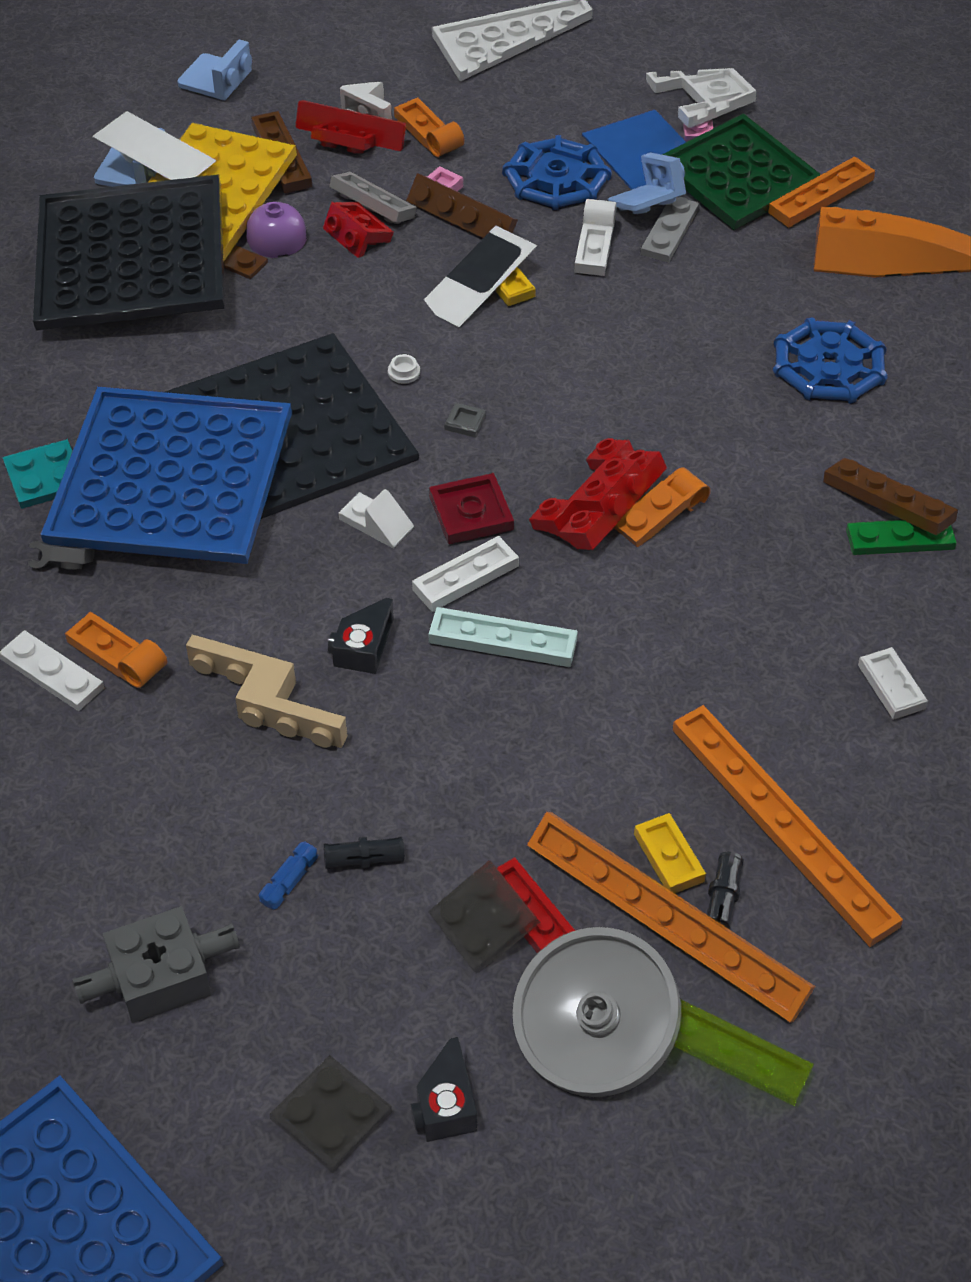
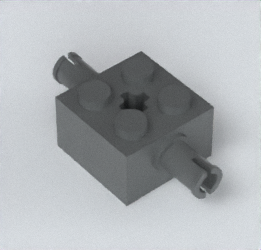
M180 906L104 932L103 937L111 960L108 963L109 967L79 978L75 977L72 980L80 1004L117 991V994L122 993L131 1023H135L210 996V985L204 964H206L205 959L233 949H239L240 945L232 923L199 936L196 933H192L183 907Z

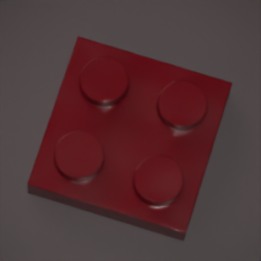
M494 473L429 487V497L448 544L514 530L513 516Z

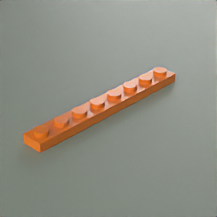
M704 705L673 722L674 733L869 947H872L901 928L903 919Z
M545 813L529 840L527 846L789 1022H794L814 990L815 986L554 813Z

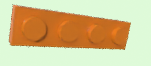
M854 156L769 203L768 213L789 228L818 212L821 207H827L873 181L875 170Z

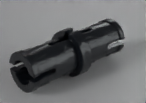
M402 836L377 840H367V837H359L358 841L323 844L325 869L361 865V869L369 868L370 864L404 862L405 859Z
M729 851L720 853L718 857L715 880L711 881L709 885L708 895L711 896L707 911V915L714 920H717V916L720 915L719 923L730 929L731 925L730 920L734 902H737L740 896L738 881L744 863L742 856L735 853L733 863L729 866L731 856Z

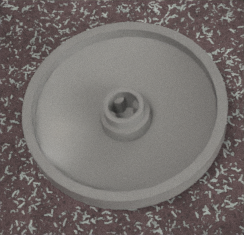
M606 927L579 929L567 933L545 946L526 967L517 985L513 1002V1026L516 1039L522 1053L531 1066L544 1079L556 1087L572 1094L587 1097L616 1095L630 1090L647 1080L661 1067L669 1056L677 1039L681 1022L679 990L674 976L664 959L651 945L641 938L623 930Z

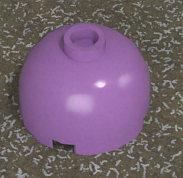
M269 202L263 204L253 211L247 222V242L251 250L261 256L278 258V255L285 254L289 256L302 249L307 241L304 219L296 208L286 203Z

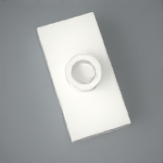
M892 647L860 657L859 668L892 719L926 709L928 700Z

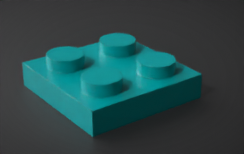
M68 439L3 457L4 465L21 509L54 500L73 452Z

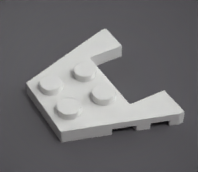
M733 68L698 70V75L685 76L681 71H670V76L657 77V72L646 73V81L655 93L683 88L697 102L678 107V118L688 128L756 101V90Z

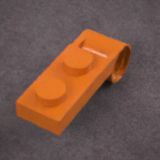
M418 97L394 107V117L400 122H405L406 129L434 156H442L464 145V135L460 126L454 121L445 125Z
M681 467L636 502L614 526V529L636 547H639L651 539L683 510L687 508L689 511H693L692 507L700 502L705 503L710 495V487L686 468Z
M89 612L65 633L67 643L136 688H141L168 663L162 649L153 641L145 639L139 644L93 612Z

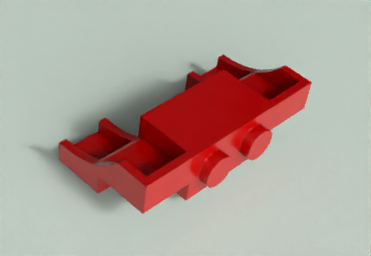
M607 438L600 441L596 445V449L586 458L590 469L596 471L568 500L549 498L539 505V509L529 518L533 529L557 535L577 549L593 550L667 469L661 452L634 451L630 440Z

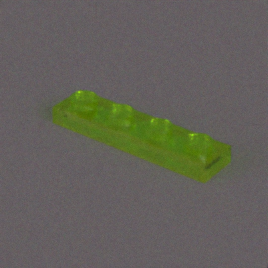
M681 1000V1022L674 1047L795 1106L812 1072L813 1063Z

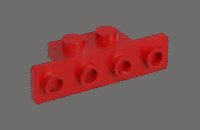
M305 100L298 102L295 127L311 131V139L319 140L322 146L337 147V145L346 146L347 151L352 153H364V150L374 146L396 151L403 149L406 131L405 122Z

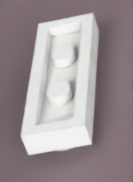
M497 536L412 580V590L433 612L436 610V607H443L519 566V557L500 536Z
M25 630L0 651V659L77 711H80L104 689L103 681Z

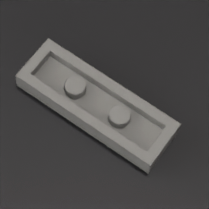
M352 172L332 175L329 187L340 192V196L355 200L368 211L383 215L387 222L400 224L401 221L414 219L417 207Z
M676 197L675 202L666 204L641 247V255L669 263L699 210V202Z

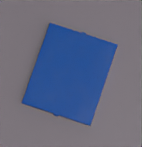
M656 110L582 133V136L589 144H593L598 148V154L631 190L646 185L641 160L642 155L648 153L662 155L686 143Z

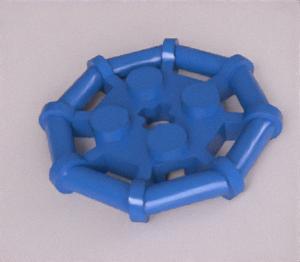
M555 135V138L534 143L523 142L519 144L517 152L502 167V174L508 178L517 199H526L552 207V210L585 202L586 199L596 200L597 193L606 180H610L612 176L610 167L604 164L596 146L561 138V135ZM519 175H526L528 179L523 182ZM587 177L594 178L590 184L585 182ZM535 189H539V190H543V191H546V192H549V193H553V195L548 194V193H544V192H541V191H538V190H535Z
M813 317L806 318L800 326L786 334H779L775 338L776 365L773 368V372L776 377L783 378L804 395V399L809 401L811 398L843 400L848 401L849 404L855 403L859 396L877 385L885 384L888 378L884 362V354L887 348L883 342L874 340L855 326L856 322L849 320L847 323L817 321ZM807 335L811 338L801 345L795 343ZM849 338H851V339L854 340L856 343H858L859 345H861V346L863 347V349H859V348L856 347L854 344H852L850 341H848ZM789 353L797 355L798 362L790 363L788 361ZM825 358H832V359H835L836 362H831V361H830V362H826V363H825V362H824V359H825ZM872 358V369L863 367L864 359ZM797 373H801L804 377H806L808 380H810V382H808L807 380H805L803 377H801V376H800L799 374H797ZM857 378L863 379L855 385L849 384ZM825 384H833L834 387L825 386Z

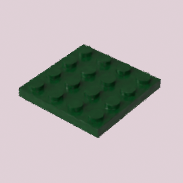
M744 113L662 154L680 158V162L685 170L683 179L686 191L733 230L768 213L769 203L821 175Z

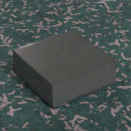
M455 403L444 424V430L476 438L486 417V410Z

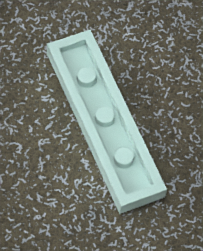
M436 607L429 631V643L571 667L578 631Z

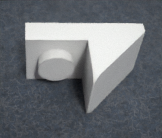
M382 82L351 84L340 87L341 109L392 120L391 103L384 101Z
M386 489L374 500L359 492L339 512V519L393 549L414 529L410 519Z

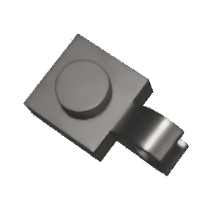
M35 541L29 543V547L40 549L43 556L40 561H29L28 565L33 568H41L50 564L51 561L61 562V568L82 569V564L93 562L95 549L49 545L43 541Z

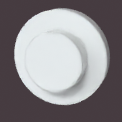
M406 354L398 355L392 359L388 366V375L394 382L401 384L411 383L419 377L420 366L414 357Z

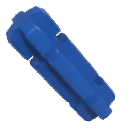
M305 841L299 843L292 852L294 857L289 856L270 879L273 883H267L259 893L260 902L264 906L275 910L285 900L283 895L285 893L288 895L307 872L304 868L306 866L311 867L318 858L317 849L313 845Z

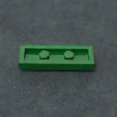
M905 520L847 523L846 527L852 555L955 550L957 544L951 525L937 536Z

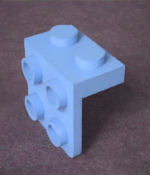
M239 39L223 57L207 53L201 54L178 79V86L182 89L225 101L252 71V56L250 55L249 42Z
M111 148L95 173L94 179L96 184L114 187L148 183L157 172L136 160H133L132 163L127 162L118 150Z
M656 153L642 155L641 160L646 185L610 197L608 201L616 202V207L619 210L633 211V214L650 211V206L655 204L666 205L675 202L676 197L686 194L683 179L685 170L680 162V158Z

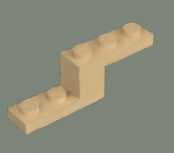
M196 635L190 637L186 644L190 666H193L196 671L202 674L214 672L226 676L234 683L243 684L235 699L238 718L242 719L247 725L252 727L268 726L276 729L286 737L298 735L309 738L313 743L324 748L331 745L339 748L343 747L347 738L346 717L287 700L296 684L294 663Z

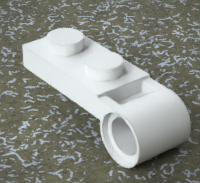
M586 199L574 273L605 276L615 223L616 202Z

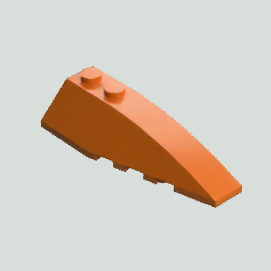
M821 207L816 232L814 271L874 278L885 277V275L891 274L910 276L913 273L930 272V274H943V271L971 272V236L909 217L872 212L870 210L861 211L839 207Z

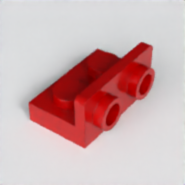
M331 202L323 225V229L357 258L364 256L368 244L389 243L394 231L358 202Z

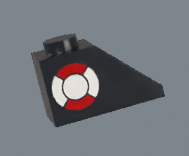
M384 598L341 619L337 633L332 632L328 641V653L333 655L334 667L376 674L394 621L393 599Z
M458 1037L448 1040L417 1084V1102L410 1104L415 1130L424 1129L426 1142L477 1131L476 1107Z

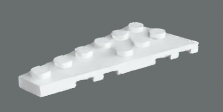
M557 0L432 27V37L459 81H463L591 20L593 9L586 0Z

